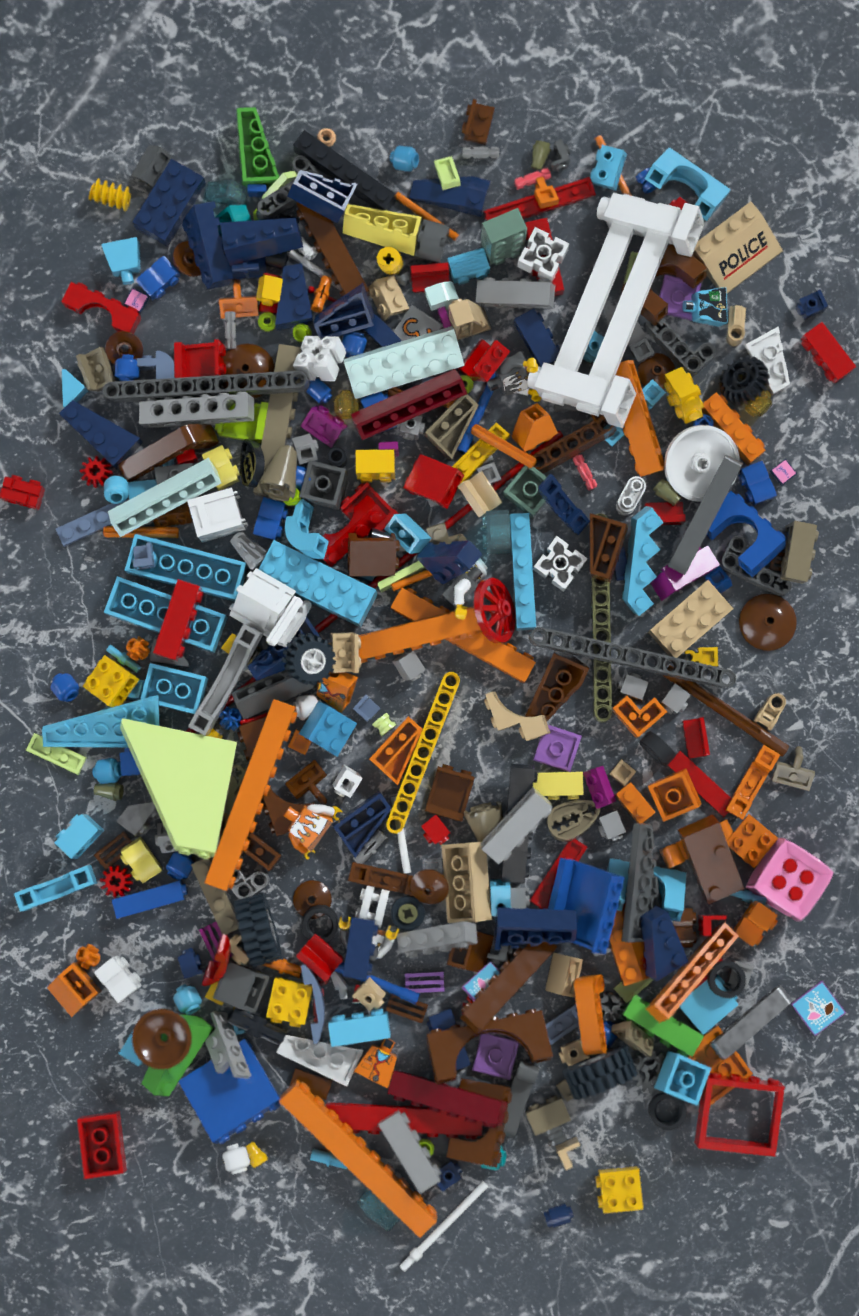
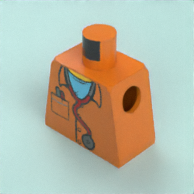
M329 672L328 675L330 677L328 679L323 678L324 682L322 683L316 682L319 684L316 694L338 712L342 713L351 702L358 677L347 672Z
M387 1038L383 1040L380 1047L372 1044L356 1066L354 1072L388 1088L397 1055L391 1053L395 1042Z

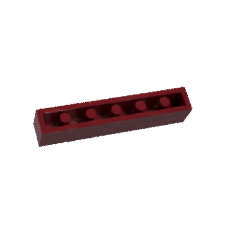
M453 369L350 415L358 434L364 440L467 395L461 376L456 369Z
M393 1070L387 1093L394 1095L393 1099L402 1102H405V1099L411 1100L412 1105L422 1107L424 1104L429 1106V1110L440 1112L441 1110L448 1111L447 1115L456 1118L459 1115L465 1116L466 1121L477 1123L478 1120L484 1122L483 1126L495 1129V1126H502L508 1104L506 1101L441 1083L436 1085L434 1080Z

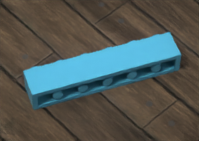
M529 513L510 514L516 631L533 630L536 628L530 517Z

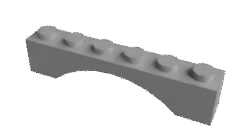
M243 624L218 677L197 709L188 727L204 736L210 734L264 634L263 632L248 624Z

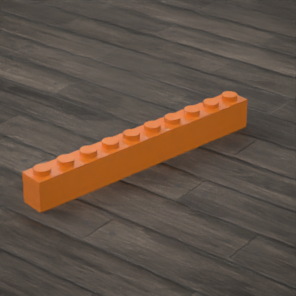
M273 699L204 882L205 884L227 892L229 888L233 889L236 878L233 876L236 870H240L243 859H241L242 852H246L250 841L247 840L249 833H254L257 822H254L255 817L262 812L264 804L261 801L263 796L267 797L271 787L268 785L270 777H275L278 768L275 767L277 759L281 760L284 753L282 745L284 741L288 742L291 731L288 730L289 726L296 721L298 713L295 712V706Z
M296 1080L280 1096L279 1102L419 1238L437 1222V1212L430 1204H425L422 1201V1196L417 1191L413 1192L408 1187L409 1184L404 1178H399L394 1174V1169L389 1164L385 1165L380 1160L379 1154L374 1150L371 1151L361 1137L357 1138L352 1133L351 1127L347 1123L343 1124L332 1109L328 1110L324 1106V1101L319 1096H314L310 1092L307 1084Z

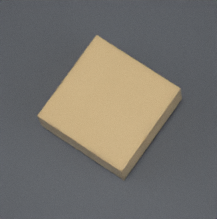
M621 759L609 775L622 786H625L636 771Z

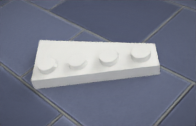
M286 1035L276 1053L347 1086L364 1050L344 1046L331 1047V1044L324 1042L314 1044L313 1040Z

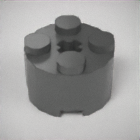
M424 219L423 231L419 232L417 239L419 245L416 247L415 256L441 263L450 227Z

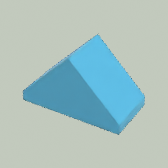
M62 369L63 407L65 408L72 400L78 403L88 390L66 369Z

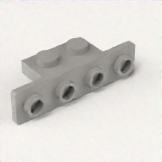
M213 1011L211 1017L216 1029L205 1042L216 1072L224 1073L230 1066L234 1077L249 1079L251 1074L232 1024L226 1022L228 1014Z

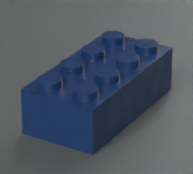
M171 159L133 220L135 228L168 247L182 225V220L206 185L204 177Z

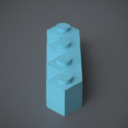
M645 506L631 518V534L627 552L628 560L622 594L623 601L638 616L654 604L643 591V588L657 577L646 561L660 551L649 534L664 523L653 508Z

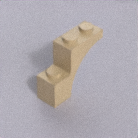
M496 692L485 694L487 698L484 699L485 705L488 710L491 709L493 715L491 721L494 728H497L498 731L520 724V735L526 741L551 733L544 715L536 717L520 716L507 709L498 698Z

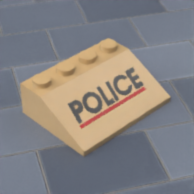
M749 202L697 242L692 256L707 267V276L716 288L726 287L728 293L782 253L783 250L763 215L752 202Z

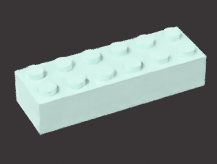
M452 326L344 359L355 399L465 366Z

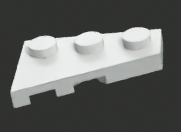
M779 327L745 344L750 357L755 356L758 360H762L768 368L770 376L768 381L770 385L767 386L772 395L790 385L779 336Z

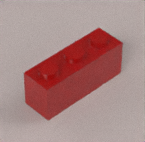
M823 322L805 333L801 338L804 349L811 352L814 356V362L824 369L826 378L829 381H833L834 384L856 368V365Z

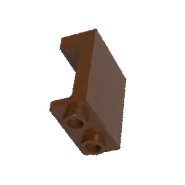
M348 533L347 570L349 576H395V569L399 568V558L396 557V551L400 550V542L396 540L395 533H391V538H357L356 533Z
M443 764L442 767L438 766L425 811L462 822L475 777L471 776L472 772L462 769L461 772L453 771L454 767Z

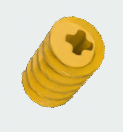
M98 178L91 186L89 200L92 201L94 199L96 203L101 201L103 205L108 203L110 207H114L116 204L117 209L123 207V210L127 211L131 194L129 193V187L122 191V185H119L115 189V183L113 182L108 187L106 180L101 185Z
M384 247L378 252L376 257L377 263L385 274L396 275L402 270L403 259L395 248ZM392 258L394 261H391L388 265L387 261H390Z

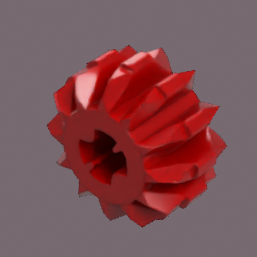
M95 456L94 461L91 457H88V464L82 462L85 469H80V473L84 474L81 479L83 481L87 480V486L93 484L94 488H98L100 483L104 487L103 481L109 478L107 475H113V472L108 470L112 467L111 464L106 463L107 460L105 458L100 460L99 456ZM96 468H98L100 472H98L95 476L93 472H95Z
M116 865L115 870L112 866H109L110 873L107 871L102 872L106 878H100V882H105L106 885H102L101 889L108 888L106 891L107 896L113 891V898H117L118 892L121 897H124L123 889L127 892L131 891L127 884L133 885V881H128L127 878L132 877V874L125 875L128 870L126 867L121 871L120 865ZM114 877L121 879L119 886L113 885Z

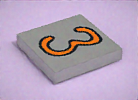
M411 305L394 330V333L402 341L441 330L443 325Z

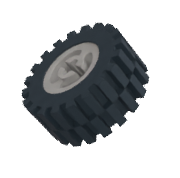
M260 893L235 900L234 905L238 927L252 967L282 959L276 926L265 894Z
M627 1045L606 1050L605 1054L591 1055L589 1059L568 1066L563 1070L574 1100L585 1099L589 1096L592 1097L598 1093L606 1092V1090L624 1084L638 1074Z

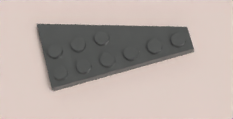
M634 823L626 905L624 909V925L622 929V941L644 942L642 939L641 915L656 906H660L657 876H654L653 867H656V859H652V850L654 848L652 824Z

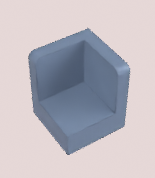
M151 542L143 546H135L133 548V567L136 570L155 568L154 551Z
M367 695L353 708L367 723L381 709Z

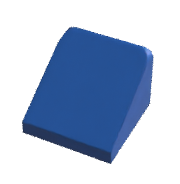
M720 566L704 576L705 580H709L720 594L732 586L730 577Z

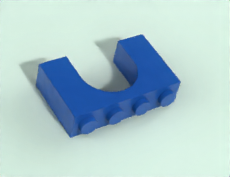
M730 491L726 495L706 535L713 540L726 527L734 523H745L752 526L758 534L757 539L753 545L738 557V562L742 569L751 577H754L786 548V538L779 530L775 531L766 518L762 519L753 506L749 507L744 503L745 500L741 495Z

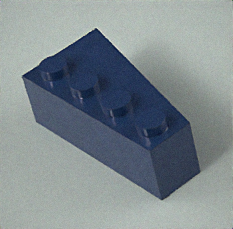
M214 201L193 205L182 220L183 230L187 233L189 246L194 252L195 263L200 269L201 279L206 285L207 290L228 286L233 280L231 266L226 254L223 252V240L218 232L219 218H215L213 209L216 208Z
M296 218L220 223L224 251L230 265L303 247L301 232Z
M497 908L494 930L495 950H502V946L510 945L511 949L519 948V944L528 943L531 946H539V944L546 941L549 944L575 942L577 932L576 911L566 909Z

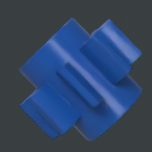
M226 707L219 716L221 718L219 724L225 730L232 729L234 732L240 726L239 722L242 715L238 709Z

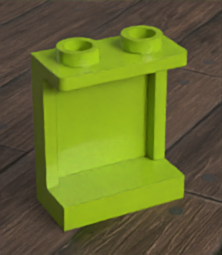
M236 403L231 405L230 410L235 408ZM254 403V421L215 424V430H217L220 437L245 440L247 438L262 443L269 403Z

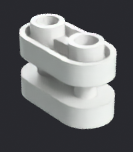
M638 476L629 479L616 503V510L619 514L627 516L634 511L646 489L644 479Z
M367 885L366 889L362 888L360 900H363L361 908H357L355 917L375 920V924L379 925L378 928L381 929L390 891L382 889L381 894L374 893L375 887ZM371 901L378 902L376 914L369 912Z

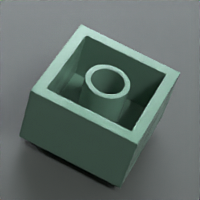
M524 466L504 490L503 496L524 513H529V517L533 519L546 503L538 487L547 477L535 467L529 468Z

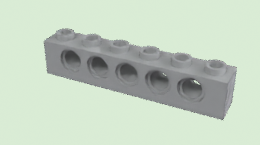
M237 392L236 395L219 393L218 396L202 394L197 398L182 396V399H175L174 397H165L164 400L149 398L146 401L139 402V424L146 429L185 426L188 424L254 421V398L247 392ZM236 403L235 408L230 410L231 405ZM217 405V409L212 412L213 406ZM199 406V410L194 413V409ZM181 407L180 413L176 414L177 409ZM163 409V413L158 416V412Z

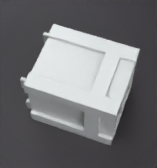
M232 488L187 500L197 537L202 543L245 531V526L248 523L245 522V518L242 519L237 501L240 496H236L238 494L237 491L233 492Z
M256 568L254 572L250 571L246 577L249 579L243 586L239 585L237 587V598L235 603H232L229 607L231 610L229 616L243 624L252 626L268 637L296 591Z

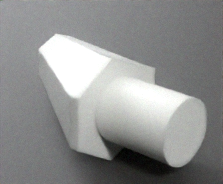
M334 971L331 979L335 990H339L340 999L348 998L346 989L350 987L340 974Z

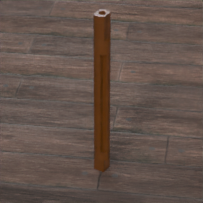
M671 665L667 668L668 671H673L674 669ZM662 675L756 740L779 753L780 756L783 757L788 751L789 745L696 682Z

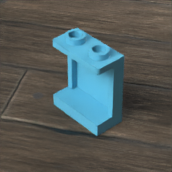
M717 974L715 976L716 985L719 989L727 991L723 986L725 984L724 980ZM706 980L690 993L679 1008L698 1031L704 1035L739 1004L736 1002L737 996L722 998L714 994Z

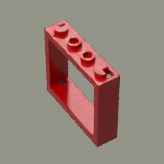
M710 1072L700 1097L694 1143L700 1149L776 1157L785 1086L779 1080H774L773 1078L760 1080L757 1076L741 1078V1075L738 1074L723 1076L719 1072ZM713 1085L775 1092L768 1143L706 1136Z

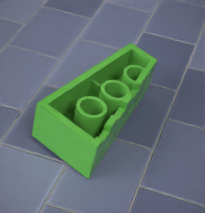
M256 107L237 108L236 121L242 189H248L249 184H266L267 188H269L280 176L272 158Z
M634 995L623 1014L627 1018L626 1022L632 1021L634 1024L640 1025L644 1028L643 1031L652 1038L654 1035L660 1037V1043L669 1048L673 1045L678 1048L677 1053L686 1058L688 1056L693 1057L704 1036L677 1021L672 1016L668 1020L659 1023L646 1010L650 1003Z
M180 1014L187 1021L191 1029V1048L185 1059L174 1067L168 1069L148 1067L141 1084L153 1095L170 1096L214 1027L202 1017ZM162 1034V1040L166 1041L168 1039L167 1035Z

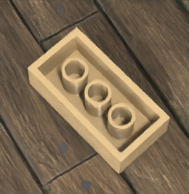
M707 580L648 633L668 656L677 658L734 608Z
M481 842L442 845L444 877L449 884V892L446 897L447 923L492 920L487 854L481 849Z

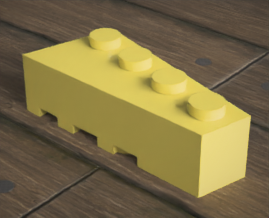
M347 204L342 233L384 247H392L397 251L414 256L420 232L421 217Z

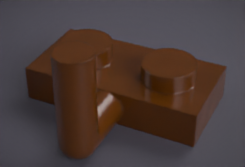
M313 760L285 783L297 800L310 790L322 805L327 803L326 797L316 787V784L324 779L327 774L316 760Z

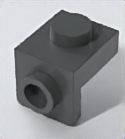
M562 139L554 143V150L559 160L551 163L552 172L556 170L561 172L570 163V150L568 145L563 143Z
M511 945L502 946L499 956L488 954L487 958L492 960V964L503 966V963L510 962L511 955L513 956L516 948L511 949Z

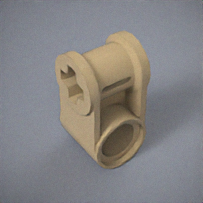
M779 693L770 695L753 721L768 727L767 730L771 731L786 705L785 697ZM774 697H778L781 701L778 708H775L771 703Z

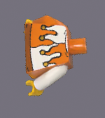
M311 804L308 807L304 805L300 812L289 807L283 816L292 821L288 827L291 843L306 859H310L307 855L309 852L315 854L314 848L332 824V818L336 821L339 820L336 813H342L343 811L337 806L329 807Z

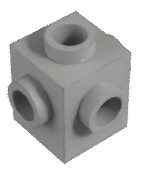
M416 416L398 424L397 429H400V436L407 440H418L419 434H423L425 423H422V417ZM407 423H414V426L409 427Z
M158 823L157 835H155L156 846H160L161 853L177 851L174 849L163 823Z

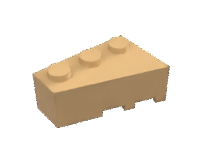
M457 299L449 305V320L454 328L457 340L491 330L483 307L468 299Z

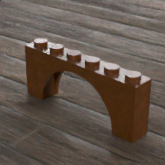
M267 717L239 726L240 731L237 734L240 742L245 743L246 749L244 754L247 761L251 760ZM271 787L267 797L263 796L265 801L263 809L266 816L270 815L272 822L269 823L272 834L276 833V836L289 833L288 827L292 821L283 816L289 807L300 812L304 805L307 807L311 804L316 805L315 802L310 804L289 803L275 794Z
M530 1009L521 1015L511 1013L502 1019L493 1017L478 1034L469 1026L460 1027V1025H453L449 1027V1030L429 1031L430 1034L426 1036L436 1085L456 1080V1061L459 1052L470 1040L483 1034L497 1033L516 1040L526 1050L532 1064L550 1061L553 1058L542 1010Z

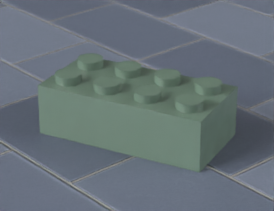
M518 208L482 223L481 248H484L489 266L493 264L495 266L505 262V259L509 257L516 258L522 254L525 248L527 227Z

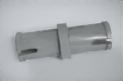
M378 829L374 836L360 850L357 857H353V860L356 863L364 864L372 854L375 855L376 849L387 839V836ZM376 841L372 848L364 855L367 849Z

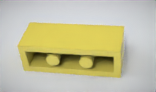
M583 772L538 773L537 783H533V787L543 796H548V800H560V796H567V800L579 799V796L583 795Z

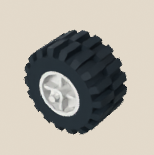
M306 633V635L299 634V638L293 637V642H288L286 644L288 649L283 651L286 657H282V662L286 663L284 668L288 671L287 673L306 685L308 683L316 685V682H324L323 678L328 679L330 677L328 673H333L334 671L332 665H336V660L333 659V657H336L335 652L331 651L333 647L326 640L311 633Z

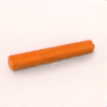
M478 424L472 427V435L529 468L535 466L537 460L535 457Z
M113 526L104 527V537H120ZM139 527L122 537L134 538V535L138 534L149 538H178L179 529L177 527Z

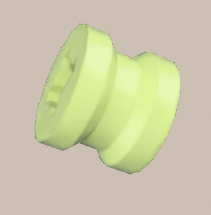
M385 713L372 725L379 729L381 736H384L396 726V723L389 719L388 713Z

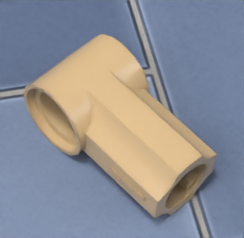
M735 305L729 307L726 341L730 346L740 345L745 335L746 308ZM731 333H738L740 337L733 338Z

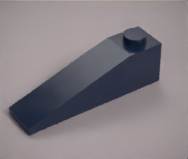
M474 176L459 177L461 186L443 190L439 179L413 180L409 199L481 217L491 181Z

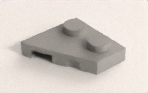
M240 531L230 540V543L251 570L263 562L267 551L245 533Z

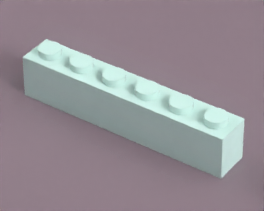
M207 458L109 510L110 522L119 536L122 537L184 504L187 500L193 499L221 484L218 471L211 460Z

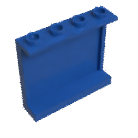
M560 858L548 909L576 911L577 932L575 942L572 943L588 948L592 953L606 954L625 877L574 859Z
M247 1039L241 1040L239 1045L251 1074L249 1079L234 1077L230 1066L224 1073H217L213 1061L210 1060L178 1081L211 1141L216 1144L227 1142L230 1139L229 1136L236 1132L238 1134L247 1128V1124L252 1121L253 1123L258 1122L264 1117V1113L267 1111L273 1112L280 1107V1097Z

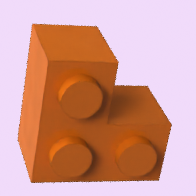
M628 696L612 708V712L635 738H638L667 713L655 697L641 709Z
M753 901L733 931L739 935V939L753 947L762 941L764 937L762 933L764 931L772 930L778 922L776 920L778 915L760 902Z

